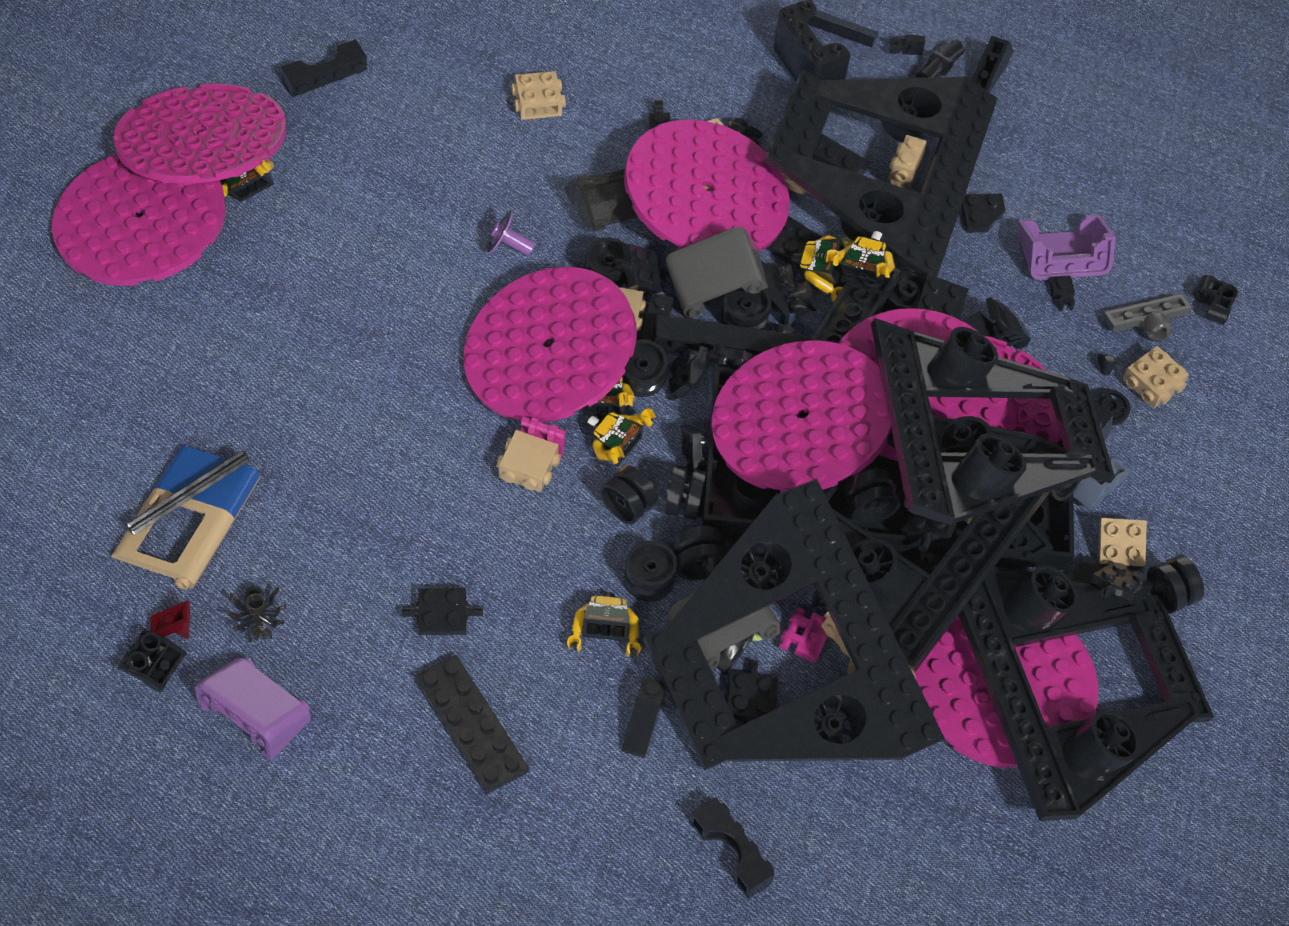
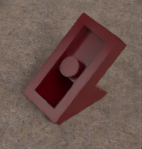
M184 601L151 615V632L161 637L176 633L185 639L189 638V601Z

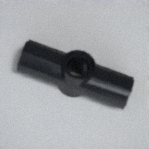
M957 39L951 40L940 51H934L927 63L916 73L915 78L946 76L954 62L964 54L965 48L962 42Z

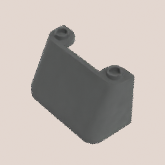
M743 227L731 228L670 253L665 259L681 307L687 318L700 316L705 310L703 302L742 287L746 292L752 294L759 293L761 290L768 288L757 245Z
M741 570L744 578L747 573ZM692 595L671 607L668 613L669 623ZM770 606L698 640V643L711 670H713L719 664L721 651L757 632L762 639L774 638L780 633V623Z

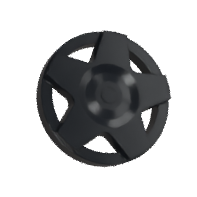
M1101 389L1091 396L1093 403H1097L1114 414L1112 426L1122 424L1127 420L1131 407L1128 399L1121 392L1114 389ZM1111 395L1116 396L1119 399H1113ZM1100 396V401H1094L1096 397ZM1126 407V414L1124 415L1121 410Z

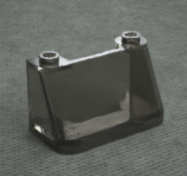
M625 169L595 177L582 175L575 177L564 186L565 193L586 228L593 230V233L604 230L605 226L638 218V215L632 208L631 198L625 190Z

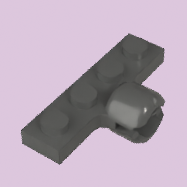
M1178 294L1105 311L1103 318L1112 332L1132 327H1141L1150 340L1158 342L1166 339L1171 334L1172 325L1168 319L1190 314L1192 307L1183 294Z

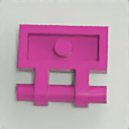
M523 417L520 431L559 444L558 454H561L562 458L565 447L564 438L567 431L559 429V426L554 424L550 426L541 423L539 419L534 417L532 419Z
M797 608L795 613L791 614L787 630H784L781 635L782 641L779 647L782 650H788L789 646L794 644L797 646L794 652L795 655L816 664L828 638L821 626L826 618L813 612L809 620L803 617L805 610ZM800 627L805 629L802 636L796 634L797 629Z

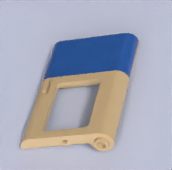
M181 446L136 517L227 459L188 446ZM243 465L181 505V507L203 513L205 517L177 562L170 563L137 552L153 524L136 535H132L127 530L111 555L112 558L171 577L175 580V584L183 590L193 589L260 479L259 472L248 465Z

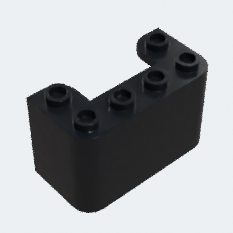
M804 0L782 8L778 15L773 48L795 81H797L803 69L820 80L846 79L851 54L841 43L835 42L822 46L808 26L809 18L816 14V6L813 1Z

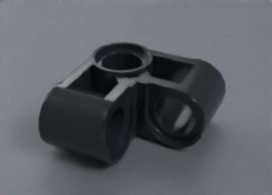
M1203 275L1193 291V296L1197 301L1210 305L1204 315L1205 318L1225 325L1238 291L1232 284L1223 282L1211 275Z

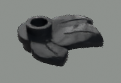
M736 117L729 122L728 128L743 134L760 146L757 138L763 136L762 132L753 126H748V123L741 118Z

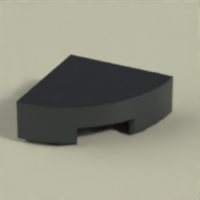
M1106 353L1099 354L1097 359L1102 374L1110 375L1115 365L1114 357Z

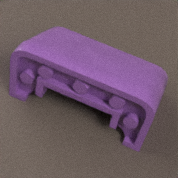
M1100 214L1088 215L1082 218L1078 225V231L1039 234V226L1035 221L1018 220L1019 239L1028 271L1034 279L1047 280L1050 277L1071 276V278L1099 276L1107 274L1112 269L1116 236Z
M246 657L244 659L236 658L202 679L195 686L198 705L207 712L210 709L214 713L217 711L221 712L251 736L253 743H259L265 748L262 754L270 761L311 721L310 707L304 700H297L256 669L253 662Z

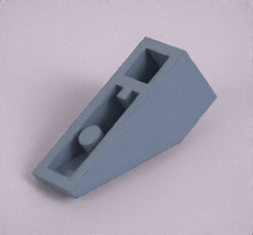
M1113 458L1110 461L1115 478L1111 483L1101 480L1097 481L1092 477L1083 479L1074 491L1073 497L1077 499L1080 505L1091 509L1114 490L1131 471Z

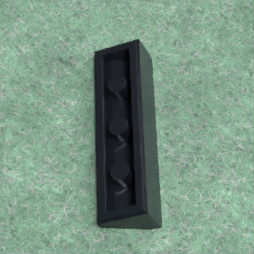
M816 10V14L809 18L808 22L810 26L869 47H873L880 33Z

